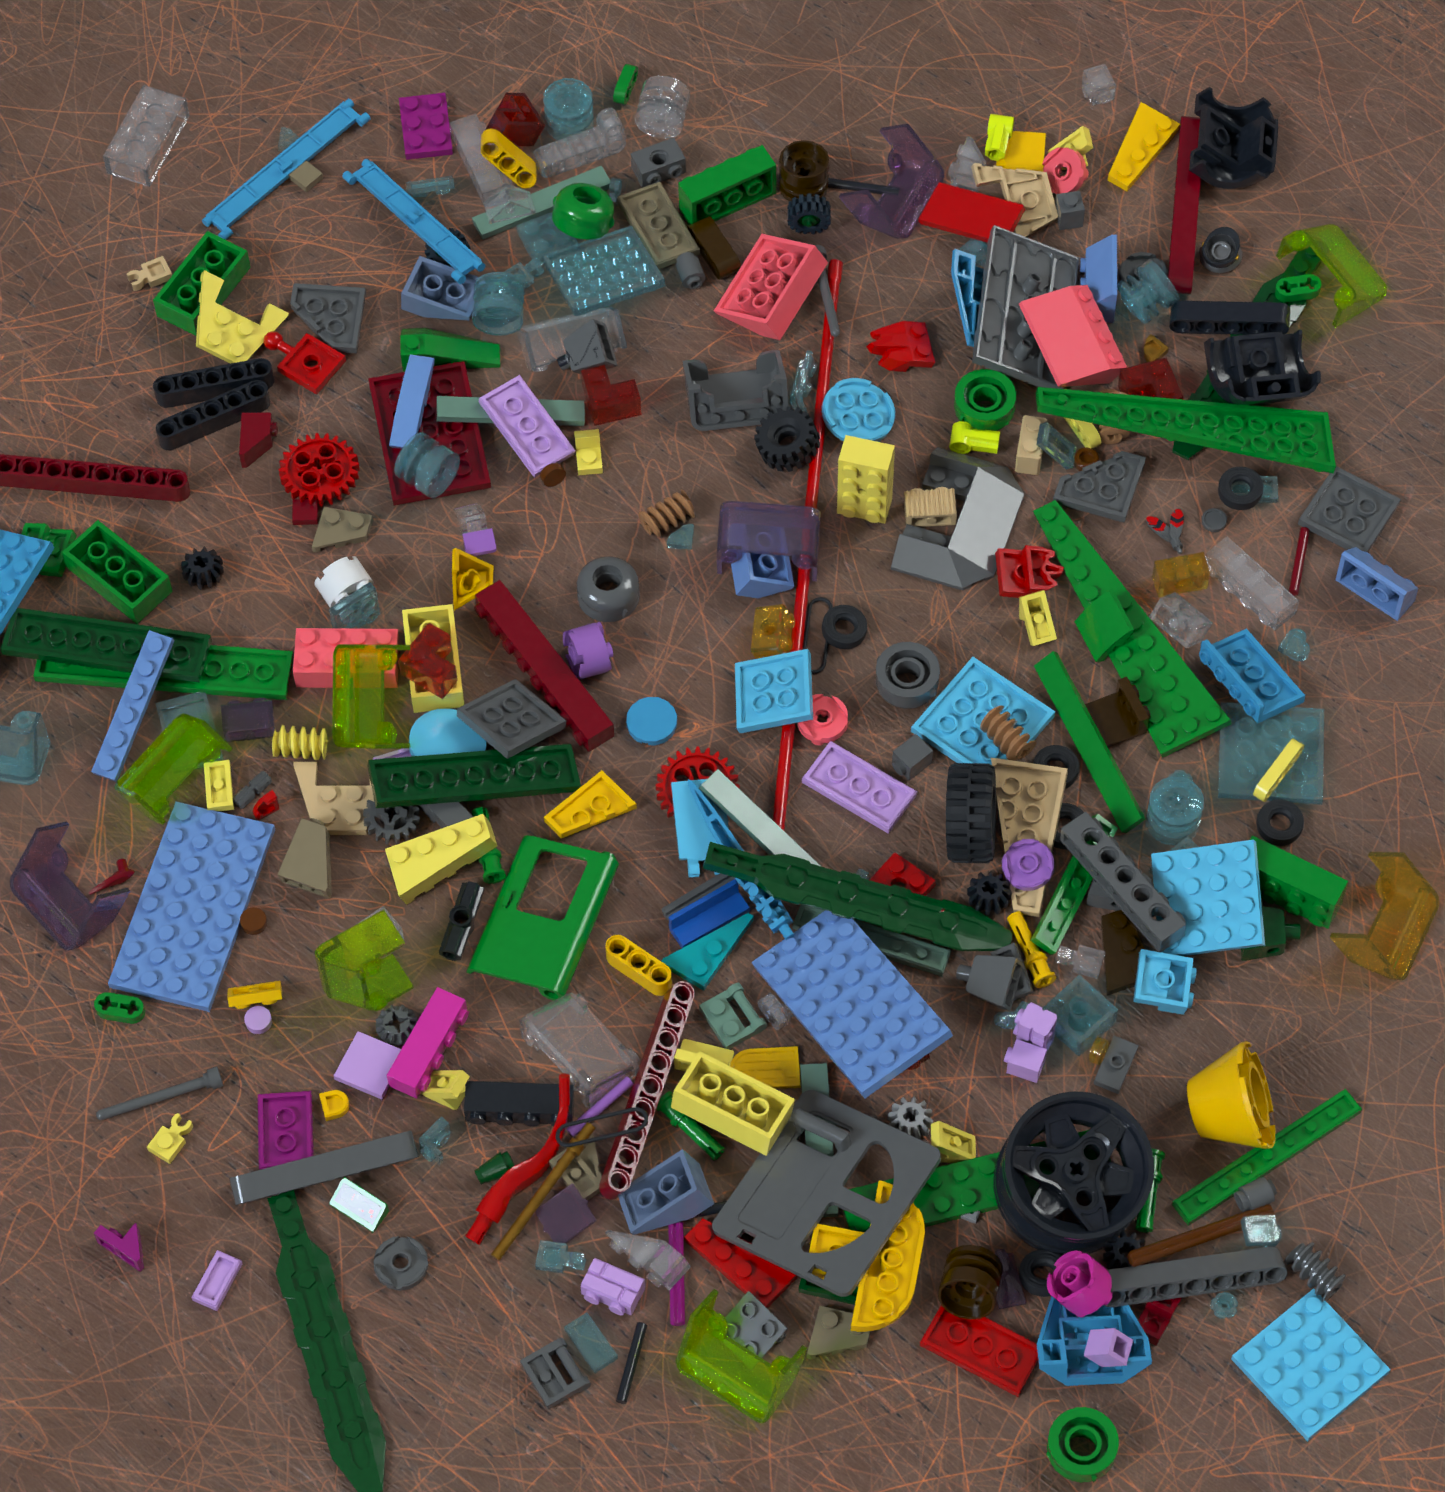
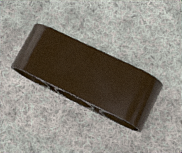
M708 216L687 226L700 248V254L718 280L739 271L741 268L740 260L712 217Z

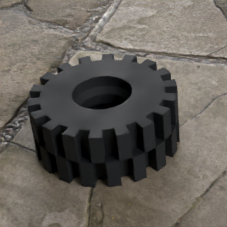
M787 406L786 411H783L782 407L777 408L778 413L775 414L772 411L767 414L769 418L767 420L764 418L760 420L762 426L756 427L755 431L757 434L754 435L755 444L765 464L768 463L772 469L776 466L777 470L783 472L784 468L788 472L793 471L794 466H797L798 469L803 468V462L809 464L812 461L810 456L815 457L818 453L816 448L820 447L818 440L820 436L809 414L806 411L803 413L802 409L798 407L794 411L792 406ZM797 436L791 444L779 445L785 437Z

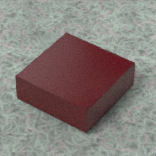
M293 499V525L318 524V500H314V503L310 505L309 499H305L303 502H300V499Z

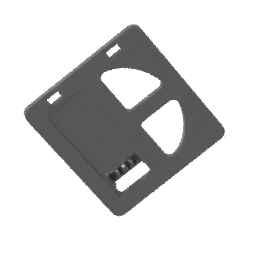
M807 1090L801 1094L794 1104L789 1121L768 1155L765 1156L760 1153L714 1219L712 1228L718 1237L840 1297H846L853 1293L939 1165L941 1154L935 1146L815 1090ZM807 1130L833 1142L838 1151L833 1157H830L797 1140L802 1132ZM875 1144L885 1148L891 1157L894 1168L891 1195L889 1200L883 1204L876 1203L844 1187L869 1148ZM830 1206H837L871 1223L870 1228L864 1234L838 1249L823 1253H808L802 1250L804 1243ZM744 1232L755 1237L752 1244L740 1239ZM815 1267L826 1272L824 1279L811 1274Z

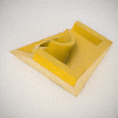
M457 548L452 550L454 611L475 599V594L492 585L494 572L493 565Z

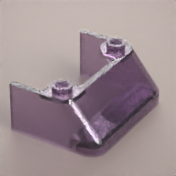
M909 124L882 127L879 131L892 147L888 154L887 163L894 176L888 186L899 187V194L884 192L878 202L868 190L840 193L839 195L841 201L860 224L896 239L907 238L911 235L939 182L942 183L944 180V170L911 126Z
M740 501L723 502L720 505L717 574H722L723 562L728 564L735 563L741 559L742 552L792 556V562L798 568H812V581H817L821 541V512L816 508Z
M66 821L36 828L10 877V888L13 894L64 950L69 951L81 947L110 925L118 915L130 890L124 888L97 895L93 904L64 874L68 866V855L60 845V842L69 827V823Z

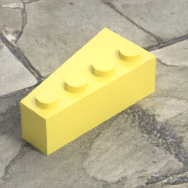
M484 814L386 848L385 851L398 895L407 905L414 901V898L424 891L426 893L434 888L436 883L456 874V871L464 865L471 864L496 848L497 843L491 823Z

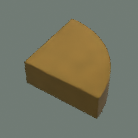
M1150 334L1144 345V358L1152 367L1168 353L1169 348Z

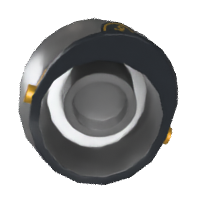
M1230 227L1215 229L1208 235L1205 242L1202 243L1200 261L1211 272H1229L1235 269L1242 260L1240 238L1237 232Z

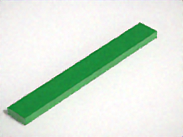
M1052 651L1036 663L1034 668L1121 832L1128 833L1146 820L1058 653Z
M1345 1088L1276 1133L1273 1148H1253L1172 1201V1206L1188 1226L1232 1198L1234 1192L1239 1191V1187L1264 1177L1360 1114L1362 1108Z

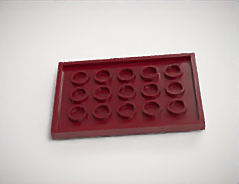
M465 361L433 367L426 407L424 406L421 429L418 430L415 451L389 446L405 372L368 378L393 506L491 488L478 423L437 421V396L472 397Z

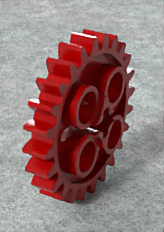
M316 433L315 439H311L309 435H306L305 442L297 439L298 446L290 444V452H283L284 459L279 461L281 467L279 468L281 484L285 487V492H291L292 499L299 497L300 502L309 499L310 505L314 503V500L319 501L320 507H323L325 500L332 505V498L335 497L341 501V493L349 495V487L355 488V480L359 479L358 471H360V467L353 447H348L346 440L339 443L337 435L330 440L329 433H326L324 438H320L319 433Z
M697 746L695 753H691L687 747L685 755L676 751V760L671 757L667 758L669 766L661 765V771L664 774H657V781L661 783L656 784V791H659L657 800L663 801L661 803V810L669 808L667 811L668 818L674 815L671 782H678L675 778L679 775H684L689 780H694L690 770L691 767L695 768L697 780L710 777L703 776L700 773L702 770L709 769L714 773L719 769L732 783L740 788V785L736 784L738 775L732 774L735 768L734 765L726 767L728 764L727 757L719 760V751L712 756L710 755V748L701 753L699 746Z

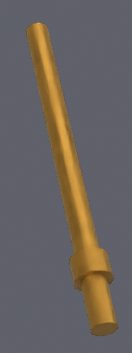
M587 1122L576 1138H572L569 1143L588 1139L596 1128ZM584 1144L566 1147V1152L491 1253L495 1259L501 1260L575 1156H579L585 1149Z

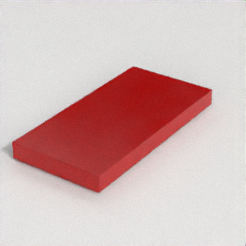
M939 182L918 220L920 224L988 243L990 231L994 225L1014 232L1025 212V207L1022 204Z
M942 1306L938 1309L920 1341L921 1347L1019 1397L1038 1362L1037 1343L986 1317L970 1320L959 1318L947 1312Z

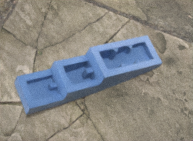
M411 354L409 356L389 443L390 447L415 451L418 430L421 429L424 406L426 407L434 358Z

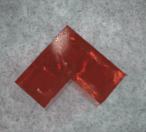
M506 92L486 130H498L516 146H534L545 124L525 93Z
M1167 357L1120 369L1118 381L1120 392L1128 395L1183 400L1182 392Z
M605 365L581 370L582 388L594 426L642 415L641 398L635 379L610 384Z
M428 623L399 658L402 676L441 699H444L458 681L456 666L445 660L452 650L450 634Z

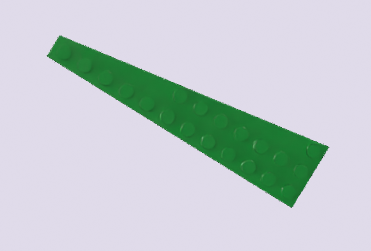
M1037 387V412L1166 438L1169 441H1180L1310 468L1317 472L1334 473L1336 468L1328 412Z
M1054 500L1034 510V515L1050 546L1055 551L1060 565L1064 567L1063 570L1084 610L1102 594L1113 589L1130 620L1134 632L1124 645L1115 646L1108 656L1120 679L1128 677L1131 685L1135 684L1138 689L1141 704L1147 706L1151 716L1147 730L1161 757L1164 758L1231 725L1229 717L1058 502Z

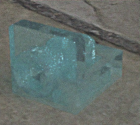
M442 1116L419 1138L420 1153L429 1162L434 1160L439 1165L444 1160L443 1153L437 1146L442 1147L449 1140L451 1133L449 1122Z
M1275 1215L1244 1216L1242 1218L1241 1226L1246 1246L1265 1245V1247H1275L1280 1242L1281 1228L1276 1223Z

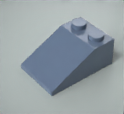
M419 256L401 293V309L421 317L469 321L487 284V280L468 273L465 275L466 281L463 284H458L451 277L452 272L455 270L453 267Z
M683 1149L631 1182L630 1187L618 1197L630 1233L633 1235L691 1219L714 1204L700 1163Z

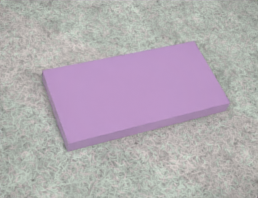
M520 375L479 398L478 402L534 478L539 476L547 465L561 463L575 454L576 450Z
M832 741L828 743L802 778L803 784L888 834L917 796V791Z

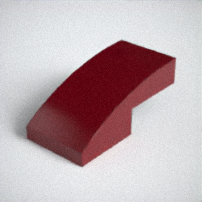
M1182 1297L1147 1302L1138 1322L1149 1338V1343L1155 1346L1158 1345Z

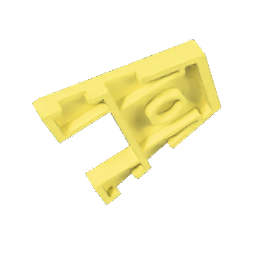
M204 270L200 278L202 283L201 292L199 293L200 312L197 321L196 347L230 364L247 361L264 343V336L270 331H275L289 313L269 303L265 308L260 323L257 324L217 304L215 301L224 280Z

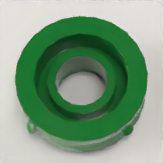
M588 183L570 184L562 188L553 199V223L560 231L571 237L585 240L601 238L614 226V203L603 189Z
M979 369L967 373L960 379L955 388L954 397L955 414L959 421L968 422L974 429L998 431L1010 423L1015 412L1016 390L1012 381L1006 375L991 369ZM989 401L994 405L984 408L978 406L976 402Z
M1087 1407L1069 1409L1060 1414L1050 1428L1046 1456L1049 1458L1054 1469L1064 1478L1079 1483L1095 1482L1108 1473L1116 1460L1119 1447L1117 1430L1112 1421L1098 1410ZM1084 1437L1095 1444L1096 1450L1091 1455L1079 1456L1071 1450L1069 1442L1074 1438Z

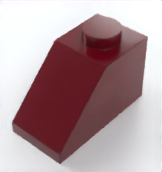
M271 412L242 413L239 447L242 468L250 466L273 447V437L278 436L277 422H273Z

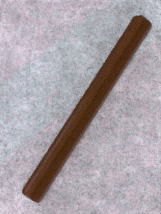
M1267 1204L1132 1250L1127 1255L1130 1265L1136 1267L1271 1220L1275 1213L1272 1206Z

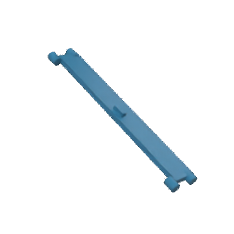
M348 98L345 102L343 101L202 219L203 224L206 227L213 224L221 231L218 236L227 240L233 235V231L229 228L286 181L289 178V174L305 161H310L355 122L361 127L371 120L369 114L364 112L360 116L352 109L354 103L351 99Z
M364 159L362 161V168L353 174L350 171L343 173L342 177L350 185L355 184L356 181L360 182L455 269L451 277L458 284H463L466 281L465 275L476 269L481 272L485 269V264L476 254L369 159Z

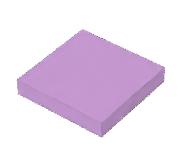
M358 1031L334 1074V1080L383 1099L389 1088L387 1073L401 1049Z

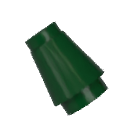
M508 1151L504 1153L498 1152L474 1171L482 1185L499 1180L515 1164Z

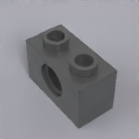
M673 137L631 153V168L643 188L686 173V158Z

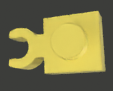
M179 1113L172 1117L170 1129L162 1126L147 1146L149 1152L171 1164L186 1143L185 1139L181 1136L190 1133L193 1128L192 1121L190 1120L184 1126H178L182 1119Z

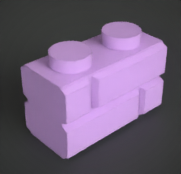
M1031 1002L1025 1010L1022 1008L1019 1010L1014 1021L1016 1026L1013 1034L1017 1035L1016 1039L1045 1048L1048 1051L1054 1041L1057 1015L1048 1010L1043 1011L1042 1007Z
M597 1258L593 1259L581 1283V1294L584 1295L585 1300L595 1305H598L599 1302L606 1304L613 1313L618 1315H624V1313L632 1315L645 1290V1279Z

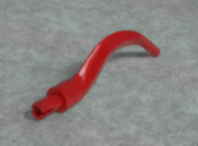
M562 1073L559 1075V1112L553 1130L543 1148L530 1159L510 1168L489 1189L475 1209L479 1214L465 1237L478 1245L481 1244L493 1222L499 1224L513 1196L536 1182L549 1168V1160L556 1156L560 1144L556 1141V1131L561 1125L567 1123L570 1104L569 1074ZM564 1128V1129L560 1132V1140H561V1141H562V1139H563V1136H564V1133H565V1129H566V1128Z

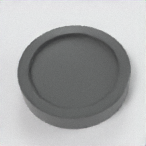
M1211 508L1203 513L1202 525L1206 530L1219 532L1225 528L1227 517L1222 510Z

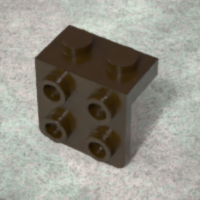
M1128 677L1117 681L1116 693L1085 704L1107 747L1147 733L1148 722L1151 719L1150 712L1146 705L1141 704L1138 689L1135 684L1131 685Z

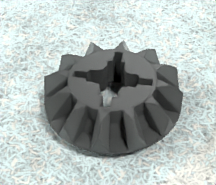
M403 1004L401 1006L391 1005L388 1009L381 1010V1014L376 1019V1032L385 1043L402 1045L405 1044L418 1019L413 1010L406 1008ZM394 1017H396V1019H398L399 1022H404L400 1024L401 1028L399 1033L394 1026H389L393 1024Z

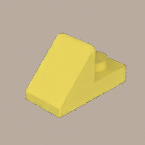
M1084 126L1080 127L1049 149L1048 153L1060 147L1076 150L1083 156L1087 167L1086 153L1093 149L1089 129Z
M599 429L574 431L578 475L603 473Z
M1045 590L1019 597V618L1025 621L1030 645L1035 646L1056 640L1057 637Z
M463 1070L433 1071L430 1076L431 1082L425 1092L421 1091L420 1094L453 1110H457L465 1097V1084L470 1076Z
M941 1121L931 1124V1145L939 1149L941 1154L940 1163H957L976 1158L974 1135Z

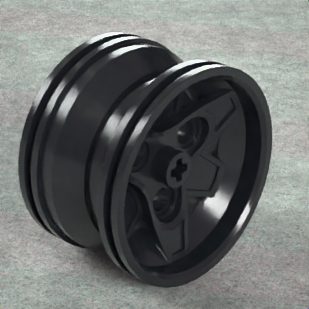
M1076 1091L1047 1097L1033 1105L1021 1116L997 1157L994 1168L993 1189L1001 1216L1009 1228L1022 1241L1037 1250L1044 1249L1058 1253L1061 1256L1075 1250L1087 1254L1097 1252L1104 1248L1106 1242L1111 1243L1113 1241L1111 1238L1114 1235L1119 1237L1121 1232L1126 1230L1146 1203L1154 1179V1158L1151 1145L1146 1133L1134 1116L1109 1098L1094 1093ZM1073 1124L1087 1126L1091 1129L1080 1138ZM1045 1133L1046 1147L1029 1146L1039 1134ZM1115 1148L1120 1155L1123 1166L1108 1161ZM1092 1149L1096 1153L1097 1159H1087L1084 1155V1150ZM1042 1163L1050 1165L1052 1174H1043L1039 1169V1165ZM1023 1174L1040 1184L1033 1199L1026 1188ZM1076 1196H1086L1089 1200V1205H1079L1076 1201ZM1121 1196L1117 1205L1107 1213L1104 1197ZM1068 1208L1080 1223L1065 1222L1055 1217Z

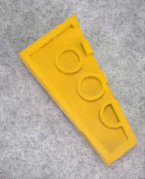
M1140 102L1108 174L1107 181L1128 192L1180 130V123Z

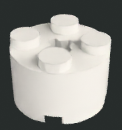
M352 556L353 560L344 557L333 562L323 570L324 577L321 580L317 577L315 580V587L332 611H337L339 615L347 613L353 603L357 601L365 602L373 595L371 589L374 582L356 556Z

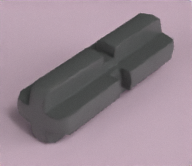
M261 771L249 782V786H244L233 796L234 804L240 809L244 808L256 797L255 794H260L271 784V777L265 771Z

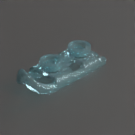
M809 350L806 351L804 360H799L790 394L792 408L794 410L796 407L801 408L803 413L807 412L803 396L807 397L812 388V384L808 383V376L812 377L817 368V364L813 363V352Z

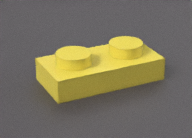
M230 760L204 763L207 810L218 812L234 810Z

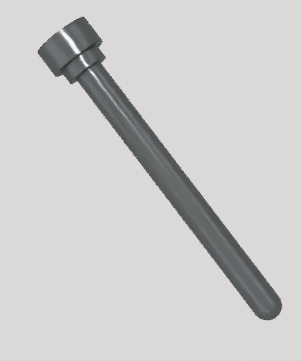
M815 245L827 260L825 248L821 245ZM824 269L818 278L830 333L833 337H838L840 335V328L826 270Z
M217 1066L207 1069V1072L203 1073V1077L98 1110L96 1117L99 1120H105L203 1087H207V1089L213 1088V1090L224 1087Z

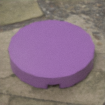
M1022 839L1013 843L1006 851V854H1004L1002 870L1006 880L1013 887L1023 891H1033L1043 887L1050 881L1054 873V857L1051 850L1046 845L1040 843V841Z

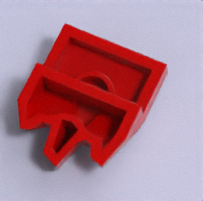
M901 321L870 332L871 337L877 341L871 342L866 348L871 354L881 355L882 358L878 361V365L889 371L906 372L909 366L932 368L935 363L925 322Z
M1025 545L1023 550L998 548L995 556L999 595L1019 598L1038 591H1047L1057 586L1058 584L1054 579L1060 577L1064 567L1050 562L1055 555V551Z

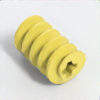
M282 725L279 732L274 730L272 754L274 757H278L280 752H282L283 757L288 758L292 752L293 758L298 759L302 752L303 758L309 759L312 753L314 760H319L321 755L325 760L328 743L326 729L322 728L320 735H317L315 727H312L310 734H307L305 727L302 726L300 733H296L295 726H292L290 732L286 733L285 725Z

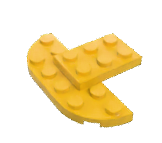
M879 1180L875 1198L876 1203L883 1204L889 1200L893 1184ZM912 1203L857 1285L858 1291L850 1331L868 1332L884 1328L898 1320L911 1304L915 1292L925 1235L922 1213L914 1203ZM817 1224L813 1230L809 1253H823L838 1249L856 1240L865 1232ZM815 1267L811 1274L824 1279L826 1272Z

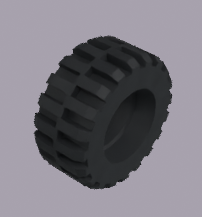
M954 763L948 769L946 792V849L948 860L953 863H989L994 860L996 840L995 767L989 763Z

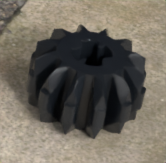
M205 546L201 551L194 548L193 554L186 553L185 561L181 562L183 579L188 581L191 587L197 585L200 590H202L204 585L212 588V582L220 583V576L224 575L222 558L217 556V552L214 549L208 552Z
M991 870L988 876L980 872L978 879L972 878L970 880V887L967 888L970 906H976L975 909L979 912L985 910L987 917L992 910L998 915L1001 912V908L1006 909L1008 907V900L1011 899L1012 892L1009 890V881H1003L1002 874L994 877Z
M1124 1230L1121 1232L1120 1238L1114 1235L1111 1238L1113 1241L1111 1243L1106 1242L1104 1245L1106 1253L1103 1254V1261L1109 1262L1107 1269L1131 1267L1128 1258L1124 1257L1125 1253L1122 1254V1252H1128L1129 1254L1130 1251L1145 1246L1146 1241L1144 1238L1136 1240L1137 1234L1135 1232L1131 1234V1237H1127Z

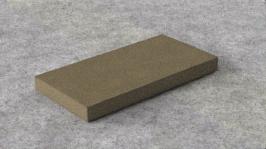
M661 182L617 197L620 209L642 247L648 253L656 270L677 263V257L685 252H692L695 256L700 254V248Z

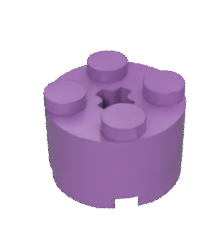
M600 622L563 632L564 647L568 646L569 654H566L567 662L571 671L578 677V680L602 674L612 669L609 659L613 657L612 646L609 642L605 643L603 637L604 630Z

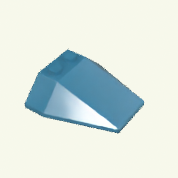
M954 249L951 267L952 279L967 346L974 347L984 269L975 266V255Z
M1051 1296L1037 1341L1040 1370L1066 1386L1120 1384L1152 1364L1149 1338L1129 1305L1118 1307L1102 1305L1091 1314L1077 1317ZM1115 1328L1133 1339L1127 1365L1101 1367L1085 1357L1084 1352L1090 1330Z

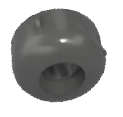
M612 556L599 557L588 562L578 575L576 582L578 603L583 612L590 618L602 622H615L629 616L637 607L640 599L639 578L634 568L625 560ZM605 582H613L618 585L617 588L609 591L598 588L599 585Z
M900 642L888 647L878 656L876 686L880 695L889 704L898 708L913 709L926 704L936 696L940 678V665L937 657L926 646L914 642ZM903 673H910L916 675L918 679L912 683H904L897 676Z

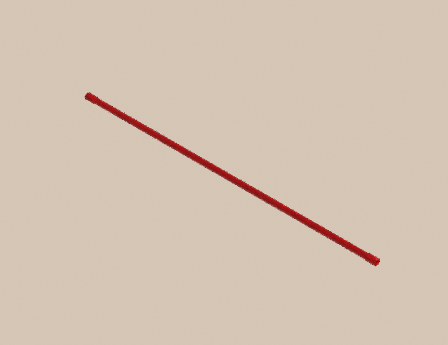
M832 259L828 264L827 278L837 316L843 262L838 259ZM826 312L824 314L813 421L820 436V439H818L820 447L816 448L818 453L815 457L810 456L812 461L809 463L801 537L802 550L799 557L790 652L803 650L825 434L822 403L829 391L834 337L830 333ZM795 723L782 725L772 820L783 831L785 829Z

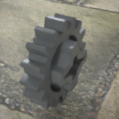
M367 800V808L363 811V816L366 817L363 824L368 827V834L376 833L375 840L377 842L381 838H385L386 845L389 844L390 839H394L396 844H399L401 837L406 841L409 840V832L415 834V825H419L420 817L417 816L419 815V807H414V805L376 809L375 801ZM393 810L394 817L392 818L391 823H389V815H391V811Z

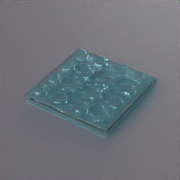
M632 226L607 233L601 238L587 240L542 255L545 267L575 317L666 286L663 275Z
M1221 702L1220 707L1229 717L1232 724L1219 731L1218 798L1261 801L1253 796L1257 784L1289 741L1294 738L1305 745L1304 749L1267 801L1282 799L1292 803L1322 805L1324 709L1292 707L1257 724L1251 716L1246 714L1241 704Z

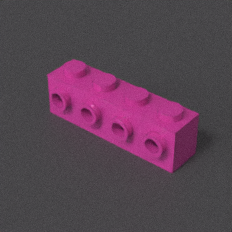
M439 987L436 988L387 1073L388 1085L416 1099L421 1091L425 1092L431 1082L430 1076L433 1070L439 1069L442 1064L443 1053L446 1047L450 1048L456 1038L455 1032L458 1026L464 1025L467 1020L469 1011H467L465 999Z

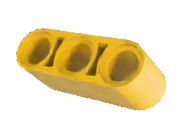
M485 130L481 134L480 147L483 157L521 188H531L534 186L537 180V166L534 160L498 130Z
M613 935L607 939L605 945L606 959L612 967L654 995L663 996L672 987L671 970L666 964L622 935ZM614 949L623 950V952L619 954H615L612 951ZM636 963L644 964L641 968L633 967ZM657 977H663L666 979L663 982L654 981V979Z

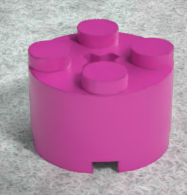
M1075 1250L1064 1254L1055 1262L1054 1266H1056L1053 1274L1049 1273L1047 1278V1289L1049 1294L1077 1317H1084L1111 1301V1275L1106 1268L1090 1255Z

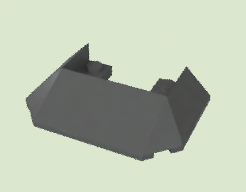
M937 447L931 452L930 465L922 483V489L953 488L955 499L965 501L952 537L907 524L903 535L899 534L891 570L963 591L972 587V584L983 579L987 581L994 578L997 571L995 553L998 548L1006 547L1024 498V492L1008 467Z

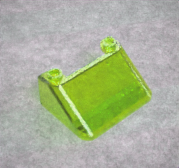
M1326 224L1296 230L1283 237L1276 254L1279 260L1293 251H1302L1310 246L1342 284L1343 287L1338 289L1334 295V303L1338 307L1337 314L1332 323L1335 328L1385 297L1387 293L1386 283L1338 226Z

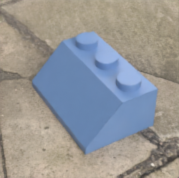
M1110 235L1087 247L1085 258H1080V272H1084V278H1080V285H1088L1106 323H1114L1117 301V235Z
M739 515L726 530L736 595L761 598L791 590L794 587L783 522Z
M1357 547L1345 550L1341 554L1336 581L1398 621L1414 603L1418 587L1409 579H1404L1396 574L1389 566L1373 559L1368 552L1361 551Z

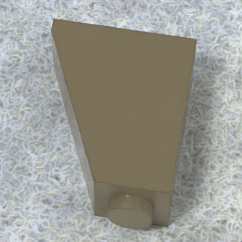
M301 818L277 875L282 883L330 899L332 895L330 834L322 821L310 818V821Z

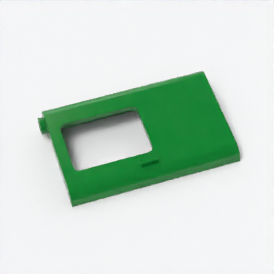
M524 836L466 973L478 972L536 987L544 997L553 1001H563L619 866L616 857L606 851L600 853L535 836ZM544 851L587 862L567 914L561 921L517 910L539 855Z

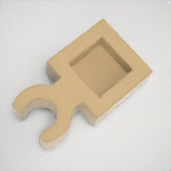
M163 256L141 264V271L132 270L127 273L128 281L137 279V281L131 283L134 291L142 289L146 283H149L152 288L167 282L172 276V272Z

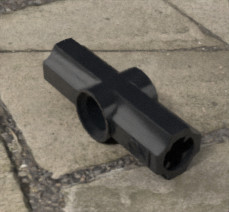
M468 881L462 883L455 906L449 913V923L439 949V955L447 960L456 961L462 959L469 935L474 931V921L485 891L484 887L475 882ZM459 919L467 920L465 923L462 924L456 922Z

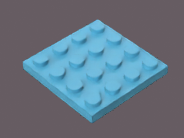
M972 657L912 725L911 732L917 734L922 740L956 763H989L992 765L991 757L1008 759L1006 754L1000 751V747H996L993 740L987 737V733L980 729L982 720L990 710L1003 705L1004 709L1000 714L1008 711L1011 715L1007 721L1016 719L1017 724L1014 728L1022 726L1024 729L1021 735L1025 733L1030 735L1026 743L1037 738L1055 717V711L975 657Z
M1255 840L1151 854L1154 889L1158 893H1163L1168 899L1170 907L1175 912H1180L1186 921L1185 936L1161 953L1187 956L1265 946ZM1156 916L1157 921L1164 920L1162 917Z
M1314 1288L1234 1353L1231 1358L1307 1442L1387 1376L1391 1370L1326 1301H1322L1321 1295L1317 1296L1315 1294Z

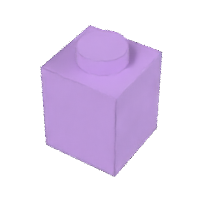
M1016 1039L1014 1047H1008L1005 1054L1004 1062L1008 1063L1006 1073L1037 1083L1046 1060L1047 1049Z
M1115 1328L1090 1330L1084 1356L1101 1367L1126 1366L1133 1339Z

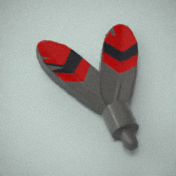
M1180 509L1172 512L1169 527L1160 519L1148 516L1146 518L1148 527L1164 540L1170 542L1174 551L1182 554L1183 545L1180 541V535L1184 522L1183 512Z

